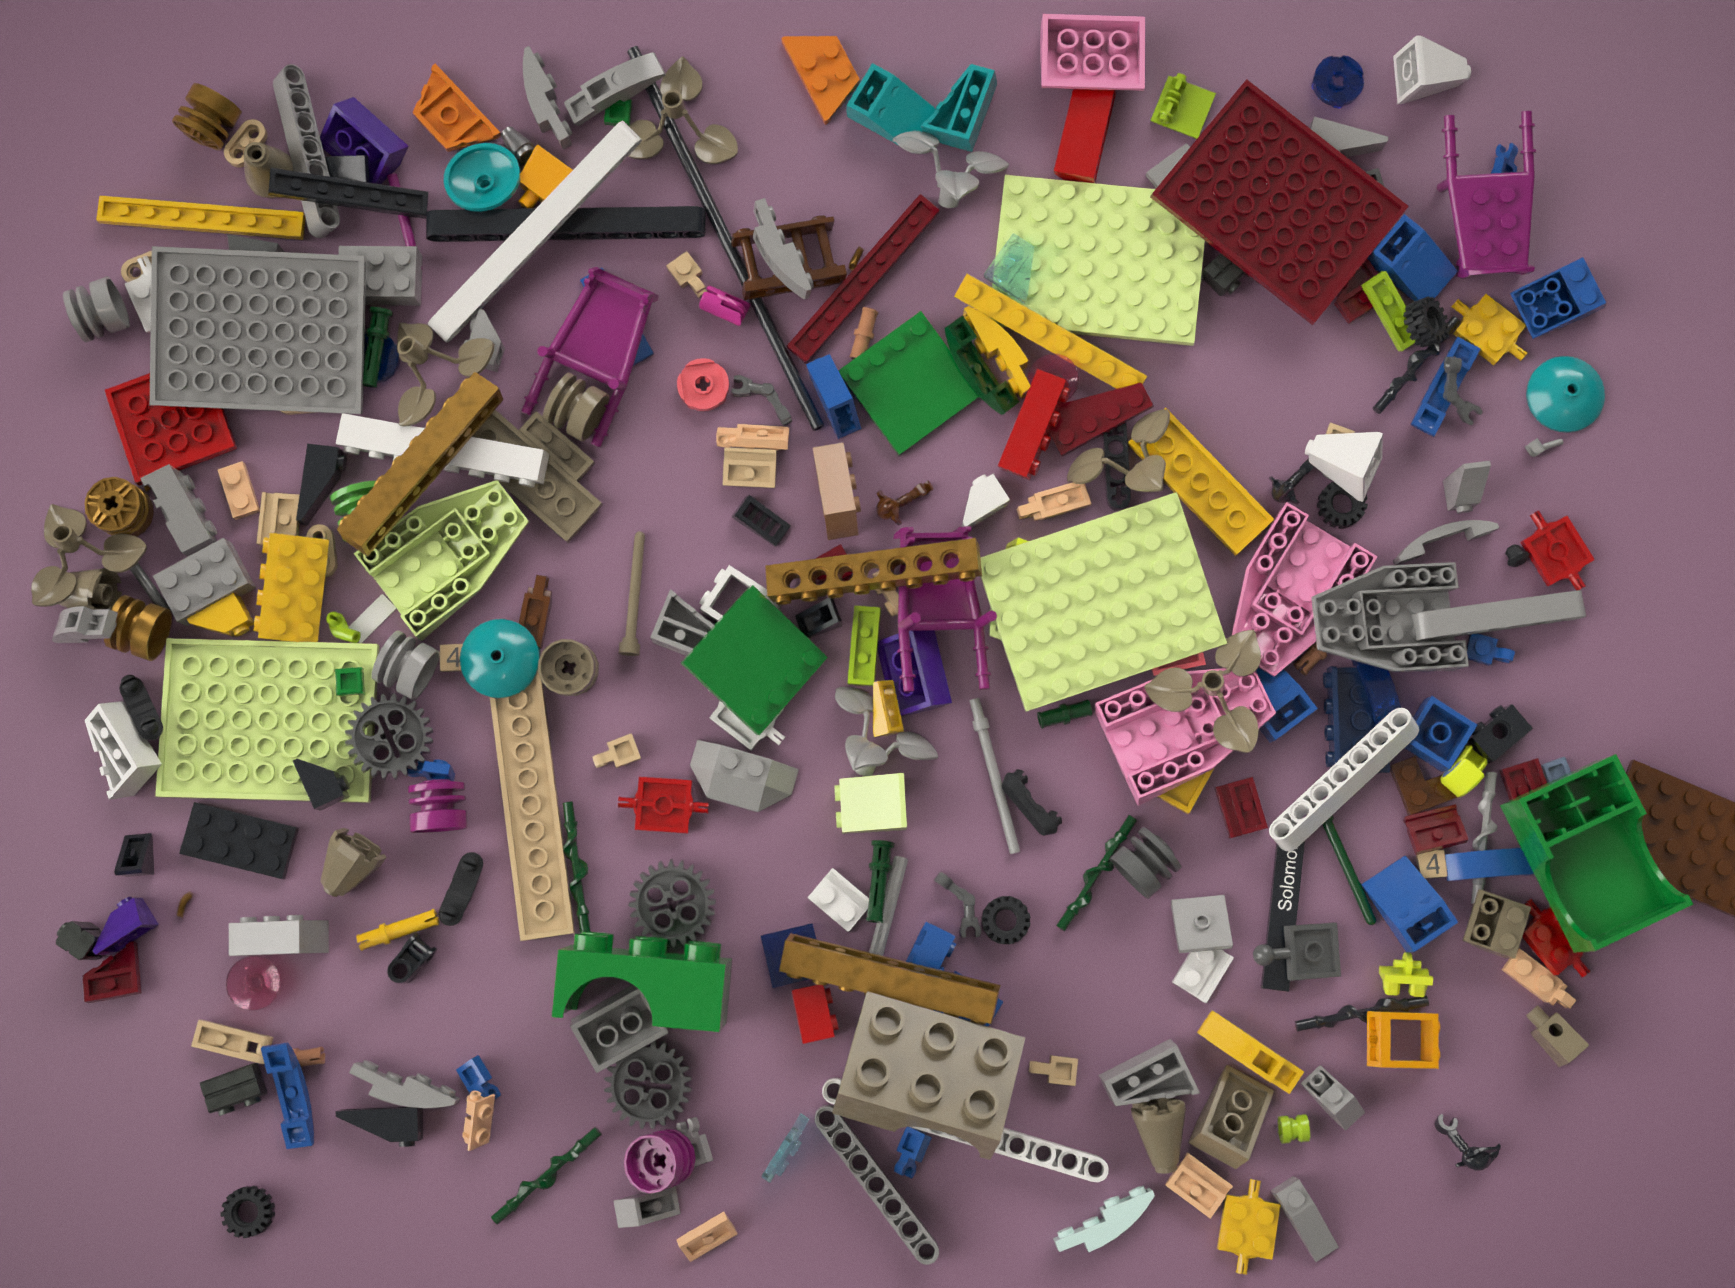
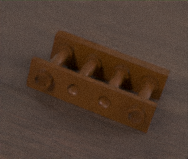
M819 215L808 221L776 226L777 230H782L785 239L792 237L796 250L800 249L804 258L802 266L805 274L809 273L811 275L813 288L841 284L846 279L845 264L837 266L834 263L827 231H832L834 216L826 217L825 215ZM742 228L732 234V247L742 246L749 277L747 281L743 282L742 294L744 300L793 292L775 274L772 277L763 279L758 275L752 244H755L753 239L754 230ZM817 233L824 266L821 269L812 270V268H809L802 236Z

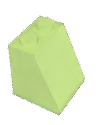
M904 773L839 779L840 785H834L835 801H841V812H836L837 828H842V834L906 830Z

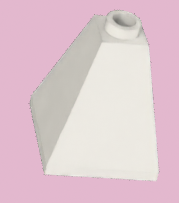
M1423 36L1414 37L1393 56L1398 104L1411 102L1457 87L1468 80L1471 75V67L1467 65L1466 58Z
M1366 432L1316 435L1315 440H1309L1305 454L1309 455V462L1355 499L1363 502L1382 460L1383 433Z

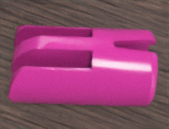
M708 286L706 288L707 292H704L701 297L699 308L740 326L751 304L715 287Z

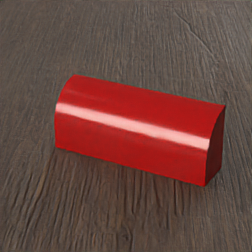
M1073 89L1054 167V173L1059 178L1065 181L1096 183L1116 90Z

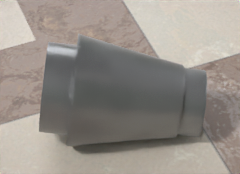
M513 127L505 128L501 133L505 145L515 156L517 162L526 164L534 150V144Z

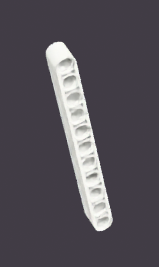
M624 121L619 122L429 320L428 326L446 343L451 341L467 325L472 317L478 313V310L482 309L635 150L642 139Z
M840 1078L828 1079L823 1086V1097L831 1104H835L836 1098H832L827 1094V1087L832 1083L840 1085ZM911 1127L971 1145L970 1143L959 1137L942 1131L922 1127ZM1007 1128L1003 1129L1001 1141L995 1150V1153L1092 1182L1103 1181L1109 1171L1107 1163L1097 1155ZM1014 1138H1020L1024 1142V1147L1020 1152H1013L1009 1148V1144ZM1040 1146L1049 1147L1050 1155L1045 1160L1036 1158V1150ZM1066 1154H1074L1076 1157L1074 1166L1070 1168H1065L1062 1165V1158ZM1095 1161L1100 1162L1102 1165L1101 1172L1096 1176L1090 1175L1088 1172L1089 1165Z

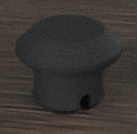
M1511 545L1505 552L1509 559L1507 565L1518 567L1524 564L1528 559L1529 553L1522 551L1520 545Z

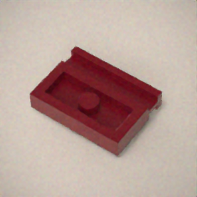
M1538 758L1499 770L1509 800L1547 783Z
M1253 777L1214 788L1229 839L1268 828Z
M1456 804L1408 815L1403 819L1415 855L1464 844L1469 840L1461 817L1458 815Z

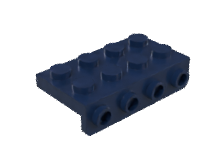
M1330 666L1323 673V687L1327 688V699H1324L1323 708L1324 714H1328V725H1325L1324 737L1326 741H1329V751H1326L1325 754L1326 767L1331 768L1388 715L1386 669L1379 667ZM1390 762L1378 773H1390Z

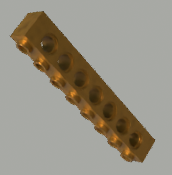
M976 538L765 565L767 596L773 603L776 602L777 605H787L792 603V600L802 599L805 602L816 601L821 596L841 598L844 596V593L852 592L855 595L869 594L870 590L875 589L889 592L896 590V587L899 586L919 588L923 586L922 583L933 582L934 585H944L949 583V580L954 579L968 582L975 580L977 576H982L980 547ZM950 559H959V563L956 567H946V564ZM924 562H932V567L928 571H920V567ZM897 566H906V569L902 574H894V569ZM871 569H879V574L875 578H868V573ZM853 572V577L849 581H842L844 573ZM827 575L825 583L816 585V579L819 576ZM796 578L801 579L798 587L790 588L792 580Z

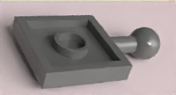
M1337 922L1284 926L1285 948L1272 949L1269 945L1261 944L1253 951L1254 961L1261 966H1267L1273 960L1286 959L1288 980L1341 977Z

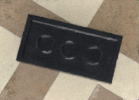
M194 802L179 854L285 880L299 828Z

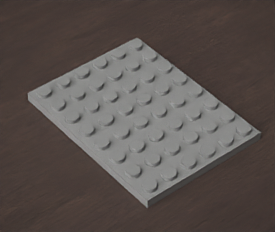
M152 246L150 405L363 414L366 256Z

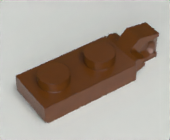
M536 575L534 588L528 587L527 593L525 592L519 624L533 635L539 649L543 647L552 602V591L547 590L549 578L542 575Z

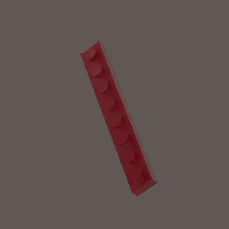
M920 194L788 343L787 348L807 364L940 213V209Z

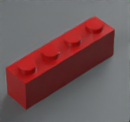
M1037 369L998 463V467L1001 470L1029 481L1032 475L1036 476L1041 465V461L1038 460L1041 452H1045L1050 444L1051 437L1048 436L1052 427H1056L1059 422L1061 413L1058 411L1061 403H1066L1070 395L1071 389L1068 388L1069 383L1066 379Z

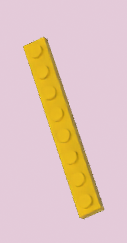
M99 196L96 221L100 224L303 240L306 220L304 212L111 196Z
M968 273L954 296L1116 389L1137 383L1143 384L1147 378V375Z

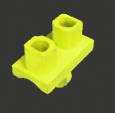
M1404 952L1402 960L1394 959L1393 966L1379 965V975L1383 980V990L1386 995L1397 996L1400 994V985L1409 984L1408 992L1411 996L1425 997L1427 986H1433V976L1429 975L1427 968H1421V961L1413 960L1410 952Z

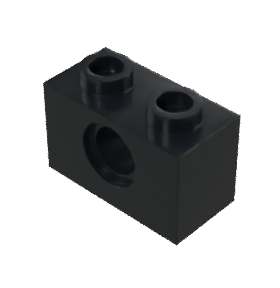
M1513 704L1505 707L1499 705L1489 713L1491 719L1485 724L1482 721L1477 723V727L1467 741L1469 745L1473 746L1475 752L1488 760V763L1498 759L1533 729ZM1494 725L1502 730V737L1500 739L1493 735L1492 729Z

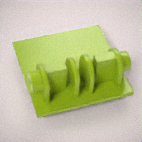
M1178 73L1175 77L1168 76L1150 121L1197 139L1216 93L1188 83L1186 81L1187 77L1184 74Z

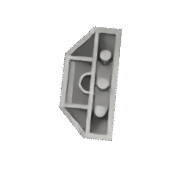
M697 740L690 763L707 798L755 812H760L791 796L799 769L772 759Z

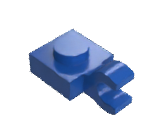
M1510 143L1507 152L1504 146L1498 144L1496 148V155L1498 157L1495 158L1491 174L1517 172L1518 167L1514 164V160L1518 154V147L1515 144Z
M1478 633L1469 635L1466 646L1468 660L1488 666L1491 665L1493 659L1509 664L1510 661H1513L1515 651L1496 647L1498 639Z
M439 759L433 760V762L424 761V763L417 761V771L407 769L408 776L426 777L427 780L448 779L450 781H454L455 772L451 765Z
M479 1055L456 1069L469 1093L475 1090L481 1092L482 1097L495 1094V1099L501 1096L500 1090L488 1082L492 1079V1076Z
M906 1127L896 1150L902 1154L894 1167V1172L912 1179L916 1173L915 1161L922 1162L932 1137L915 1128Z

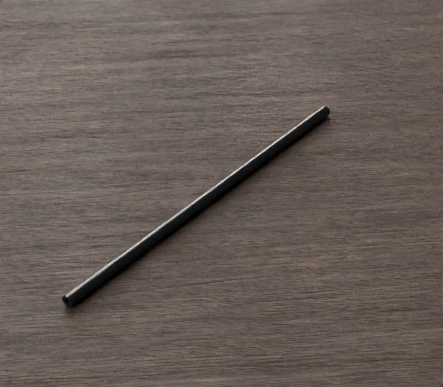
M638 46L631 47L627 51L630 59L642 56ZM655 82L645 88L661 119V111L664 109L662 103L663 96ZM667 116L664 129L743 287V282L749 279L746 265L738 248L732 247V236L675 120ZM762 297L750 299L749 302L812 430L821 429L824 427V423Z

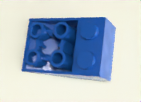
M1405 214L1367 258L1379 273L1387 271L1393 284L1414 302L1427 296L1436 298L1458 272L1427 232Z
M1584 257L1510 293L1532 339L1581 320L1606 306V301Z
M1259 667L1256 670L1276 712L1269 721L1259 728L1269 743H1271L1318 708L1302 687L1284 669L1276 676L1270 675Z
M1406 856L1401 857L1361 884L1406 952L1417 951L1458 923L1444 900Z

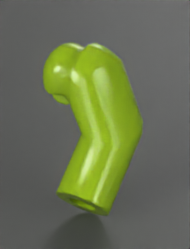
M333 611L327 615L326 621L333 636L351 643L359 642L361 638L360 632L350 629L342 614Z

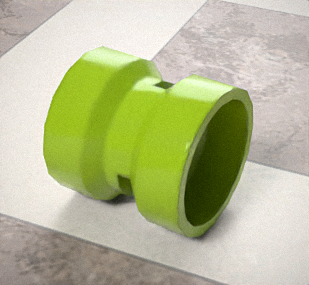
M1306 1114L1297 1115L1295 1119L1288 1116H1278V1134L1282 1144L1291 1143L1296 1138L1300 1142L1310 1141V1126Z

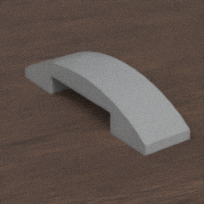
M1465 520L1439 526L1421 535L1406 546L1393 560L1394 565H1399L1421 557L1425 554L1423 545L1464 532L1467 541L1493 533L1499 529L1497 523L1483 520Z

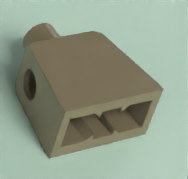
M1537 1005L1526 1015L1537 1027L1531 1032V1035L1558 1067L1570 1063L1589 1046L1557 1012L1548 1016ZM1549 1028L1553 1029L1555 1036L1549 1033Z

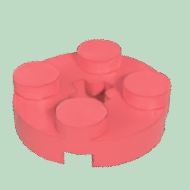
M700 358L689 362L681 374H679L677 389L680 398L688 408L697 411H710L725 402L729 392V380L726 371L719 364L710 359ZM700 379H705L706 383H711L706 391L696 388V385L700 384Z

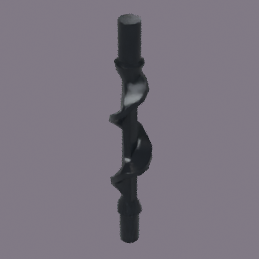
M1452 316L1447 322L1449 323V328H1447L1449 332L1445 340L1428 346L1426 350L1415 351L1409 356L1407 371L1402 377L1393 379L1390 388L1384 392V395L1373 406V410L1376 413L1381 414L1391 401L1395 400L1397 393L1408 381H1417L1415 372L1429 356L1440 354L1441 344L1449 339V335L1460 323L1457 317Z
M1427 995L1410 999L1403 998L1399 1001L1393 998L1379 999L1374 1007L1360 1010L1348 1004L1343 1006L1337 1014L1324 1017L1315 1015L1313 1018L1295 1021V1027L1297 1032L1313 1028L1320 1029L1324 1026L1333 1028L1339 1021L1359 1018L1367 1023V1011L1390 1012L1401 1010L1408 1012L1410 1009L1429 1006V1000Z

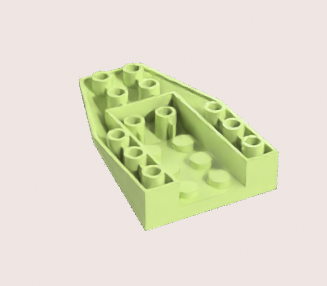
M495 480L416 507L397 522L368 557L359 550L354 555L400 612L401 618L415 637L423 641L483 588L529 521L499 481Z

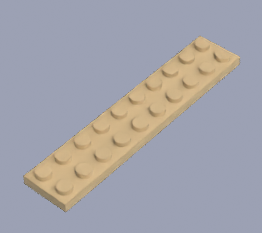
M537 672L532 683L522 692L507 698L490 697L520 941L575 933L544 689L540 675Z

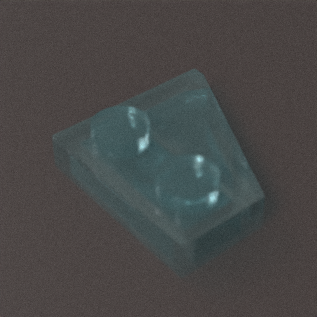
M1013 233L984 273V278L1025 304L1028 297L1034 246Z
M800 1113L761 1178L770 1183L775 1174L778 1176L782 1175L789 1164L785 1160L788 1154L794 1156L802 1144L798 1138L808 1123L809 1118Z

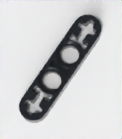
M1127 422L1116 428L1117 434L1122 433V436L1113 435L1108 437L1107 434L1112 435L1113 429L1103 434V451L1105 452L1104 458L1110 459L1129 471ZM1113 441L1120 442L1123 446V451L1120 454H1112L1108 448L1109 443ZM1104 464L1107 504L1114 511L1124 510L1131 501V489L1125 484L1126 475L1124 474V477L1120 480H1115L1110 476V470L1113 467ZM1110 484L1115 486L1125 484L1126 487L1121 486L1120 488L1121 497L1126 498V500L1122 501L1121 505H1117V501L1112 500L1116 495V487L1111 488Z

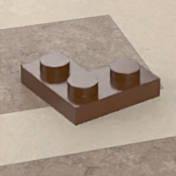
M1415 756L1390 765V772L1408 815L1457 798L1454 793L1441 783L1442 775L1425 781Z

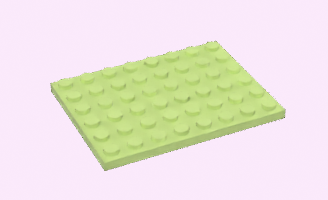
M1005 175L992 288L1073 334L1193 346L1205 240L1150 198L1155 189ZM994 320V321H995L997 324H999L1001 327H1007V326L1001 324L1000 322Z
M1177 492L981 557L982 576L980 577L991 610L997 614L995 622L1025 711L1227 644Z
M166 638L161 709L163 732L159 738L158 758L162 764L157 769L155 796L310 801L293 763V760L298 758L335 771L346 777L350 789L347 790L350 797L340 802L371 803L372 769L363 773L361 769L364 763L357 766L353 763L357 756L350 757L348 754L354 747L346 746L345 741L352 739V737L347 736L345 730L353 729L348 724V720L357 719L353 711L356 710L362 713L364 710L361 703L363 702L369 707L372 705L371 697L375 700L377 698V682L372 679V670L379 654V645L364 643ZM364 668L365 694L337 696L335 669ZM375 725L367 726L364 732L365 735L374 736Z

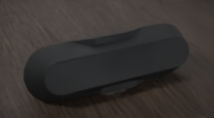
M134 675L124 676L121 679L119 690L136 728L142 738L156 740L163 732V724L141 679Z
M1017 769L1014 773H1006L1002 782L1004 792L1039 834L1043 836L1055 834L1057 826L1062 824L1061 816H1056L1058 812L1051 810L1047 813L1041 805L1032 799L1031 792L1024 785L1028 783L1027 775H1022L1024 771Z
M469 852L462 856L438 914L439 919L447 926H453L460 922L476 888L483 868V859L477 853Z

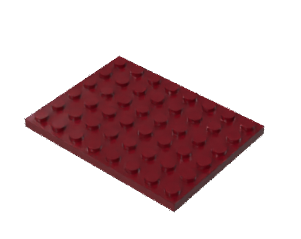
M1248 79L1244 81L1150 196V198L1312 326L1409 207Z

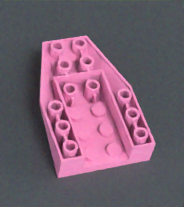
M1288 502L1280 508L1246 567L1231 634L1232 636L1242 631H1255L1261 652L1259 668L1272 676H1276L1316 642L1311 597L1368 573L1378 557L1356 543L1348 546L1307 521L1308 514Z
M1226 668L1187 671L1193 680L1192 688L1197 686L1198 682H1202V677L1207 671H1225ZM1232 671L1229 675L1223 676L1225 689L1222 694L1230 712L1238 706H1245L1250 709L1257 719L1258 729L1276 714L1256 671L1251 675L1243 677L1236 676ZM1150 680L1095 703V714L1138 806L1212 770L1234 751L1220 745L1214 736L1213 727L1216 719L1226 715L1218 696H1210L1201 688L1196 693H1191L1193 701L1188 709L1181 712H1170L1156 705L1146 693L1145 685L1152 681Z

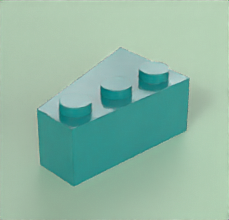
M970 64L952 86L951 92L944 101H940L931 117L923 122L921 125L922 132L933 135L941 144L972 152L998 84L995 70Z

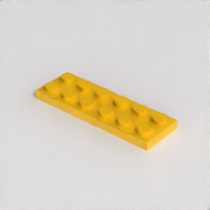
M1169 411V424L1164 435L1157 442L1147 443L1146 445L1149 456L1159 455L1165 460L1166 468L1163 482L1174 493L1177 492L1181 501L1236 556L1274 518ZM1131 439L1128 442V446L1142 460L1145 459L1140 446L1141 442L1137 443Z

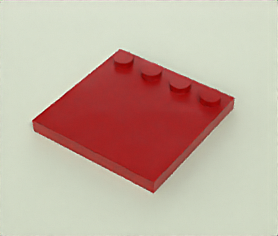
M150 373L104 390L134 481L138 486L143 485L140 478L168 464L180 471L237 449L223 408L150 405Z

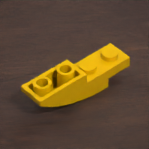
M970 306L965 307L963 316L977 336L974 344L980 354L984 353L987 359L997 355L995 361L1002 372L1006 371L1009 380H1007L1008 385L1014 394L1018 393L1021 399L1026 397L1030 384L1022 370L1027 368L1028 359L1021 348L993 319Z
M1211 1010L1197 1031L1198 1034L1288 1094L1291 1093L1304 1073L1302 1069L1213 1010Z

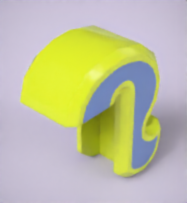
M1466 745L1462 749L1451 769L1445 771L1441 776V783L1457 797H1463L1469 793L1485 777L1482 771L1488 764V760L1475 752L1471 745Z

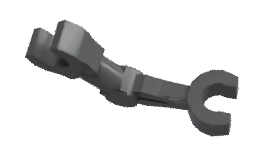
M1445 357L1444 369L1447 373L1443 398L1457 408L1456 412L1462 422L1473 425L1474 422L1469 419V413L1474 411L1476 414L1481 415L1483 411L1479 406L1461 399L1457 393V373L1460 372L1462 359Z
M742 375L734 376V382L743 384V387L741 389L732 388L731 393L733 396L745 397L751 396V393L765 396L774 407L775 413L783 426L792 422L790 413L780 402L772 384H757Z
M939 872L934 881L946 890L951 891L963 902L964 918L961 920L959 929L961 937H966V928L969 926L975 929V937H980L981 928L977 917H975L974 910L975 897L967 892V890L953 883L954 881L947 875Z

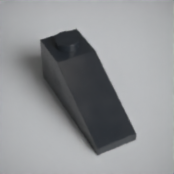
M307 443L296 521L302 525L308 526L340 480L342 471L346 469L347 457L339 447Z
M384 1107L341 1109L336 1111L337 1118L389 1142H399V1147L415 1146V1141L423 1139V1108Z

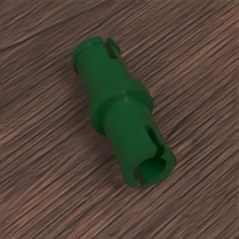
M1088 699L1069 705L1065 703L1059 704L1058 708L1037 712L1041 729L1059 723H1064V725L1070 724L1071 720L1093 715Z

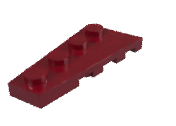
M1142 383L1062 403L1058 411L1061 413L1059 422L1056 427L1051 428L1050 435L1063 457L1153 408L1154 405Z

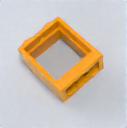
M1367 1011V1066L1439 1069V1014ZM1391 1019L1421 1020V1061L1390 1060Z

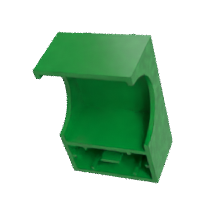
M1616 754L1593 761L1500 805L1574 953L1597 951L1693 905L1689 895L1683 894L1674 888L1654 862L1642 831V818L1647 813Z
M582 931L581 934H574V943L572 945L558 949L552 1017L563 1018L564 1013L570 1010H577L583 991L594 979L616 977L630 982L643 993L651 1009L652 1026L720 1032L727 1023L733 958L720 957L721 943L689 941V943H685L684 954L666 953L668 942L666 938L635 936V939H629V949L613 948L614 934Z

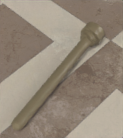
M641 531L636 532L634 536L626 634L622 638V642L619 643L618 654L625 656L640 655V644H638V639L636 638L645 542V534Z

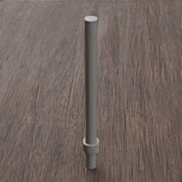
M980 698L969 700L975 720L972 723L974 731L978 732L1010 854L1020 852L1005 792L1002 789V781L988 732L990 728L988 718L984 717Z

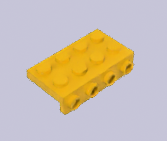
M270 532L269 538L264 537L262 553H267L266 564L261 563L259 579H264L263 590L258 589L256 605L261 606L260 616H255L253 631L258 632V638L290 642H318L329 539Z

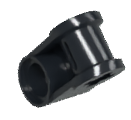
M414 933L389 964L387 969L388 977L395 983H409L433 958L437 948H431L420 939L419 933ZM400 964H405L408 973L404 978L399 979L395 973L396 968Z

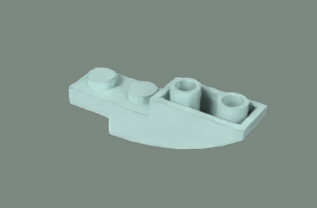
M1139 1186L1130 1190V1195L1120 1199L1119 1196H1114L1105 1200V1205L1099 1207L1103 1216L1102 1219H1098V1216L1083 1221L1084 1226L1073 1230L1071 1226L1057 1232L1058 1236L1053 1238L1058 1251H1064L1084 1242L1087 1251L1091 1252L1117 1238L1146 1210L1155 1196L1153 1190Z

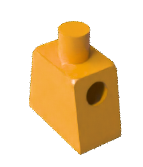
M537 144L520 174L519 185L525 193L518 200V203L525 209L533 208L538 201L542 203L573 170Z

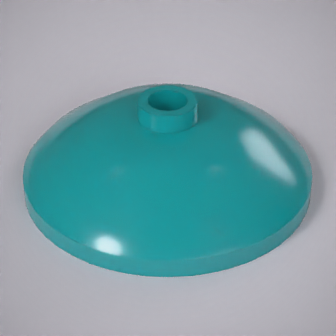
M479 143L464 148L450 160L444 172V187L449 198L459 207L470 211H487L501 206L513 196L520 183L521 171L517 159L508 149L493 143Z
M1560 356L1543 362L1535 369L1527 384L1526 398L1531 413L1543 426L1553 431L1570 433L1586 428L1597 419L1604 406L1605 390L1599 374L1591 365L1575 357ZM1568 386L1574 388V394L1568 391Z
M506 619L484 622L469 633L462 645L460 666L464 678L473 689L485 696L492 698L514 696L525 690L532 683L538 672L540 653L537 642L533 635L517 622ZM495 652H501V658L498 661L493 660Z

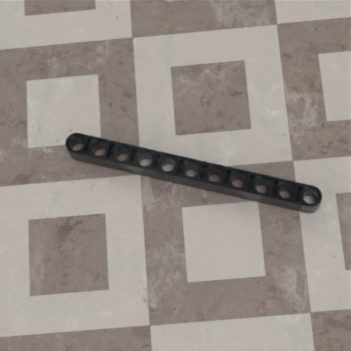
M698 206L578 208L548 240L701 238L706 235L705 209ZM536 208L491 209L487 211H470L466 209L430 210L426 212V239L433 242L506 241Z

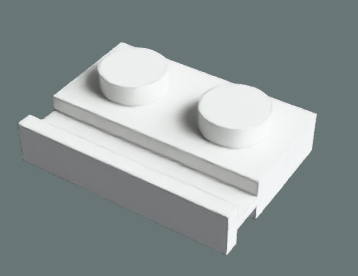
M833 868L808 896L814 904L848 932L867 911L869 898Z
M1223 950L1189 952L1172 983L1202 1002L1207 1003L1234 957Z

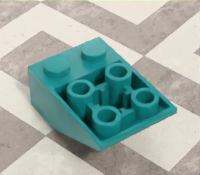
M874 63L871 64L846 105L848 118L891 142L894 137L905 132H922L921 125L936 110L934 106L899 78Z

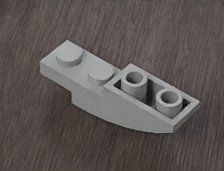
M528 46L524 48L523 78L530 107L541 132L544 133L552 129L564 150L572 145L569 136L573 133L567 122H561L557 116L560 114V110L554 101L557 98L554 91L557 85L550 73L545 75L542 69L545 64L539 53L533 54Z
M652 52L619 64L590 79L580 86L582 91L566 100L564 104L574 124L580 126L618 100L627 101L666 74L656 54Z
M765 198L755 201L753 211L759 226L754 228L753 239L760 254L784 285L804 300L808 299L811 288L814 286L811 275L809 273L805 274L802 266L804 264L802 252L800 249L796 250L793 242L785 244L782 230H777L774 223L776 221L774 209L772 206L767 205Z
M85 606L64 609L59 615L52 641L55 643H88L89 639L111 638L116 627L115 621L118 613L110 609L92 610Z
M364 1060L363 1063H354L349 1072L373 1084L368 1095L395 1105L413 1108H440L458 1104L461 1099L455 1096L456 1091L450 1087L441 1085L439 1088L430 1084L432 1079L425 1075L417 1073L416 1076H407L403 1083L401 1082L403 1077L390 1071L387 1074L377 1070L379 1066L368 1060Z

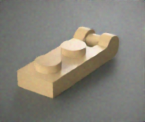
M201 1019L198 1020L191 1047L265 1064L261 1047L272 1045L274 1037ZM251 1042L258 1043L256 1052L248 1051Z

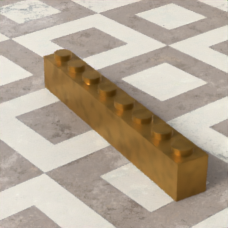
M476 372L469 378H466L454 396L449 397L445 401L440 412L429 419L426 428L419 436H415L410 441L409 447L405 452L394 459L391 468L376 480L370 492L359 499L356 508L349 515L343 517L337 528L343 540L368 557L504 399L500 389Z
M792 933L785 940L779 969L780 972L786 973L791 978L800 979L804 977L812 979V982L818 985H836L840 990L846 992L856 990L864 992L866 995L868 991L926 1009L944 1012L943 1014L953 1017L968 1018L971 1022L981 1025L992 1023L1001 987L998 984Z

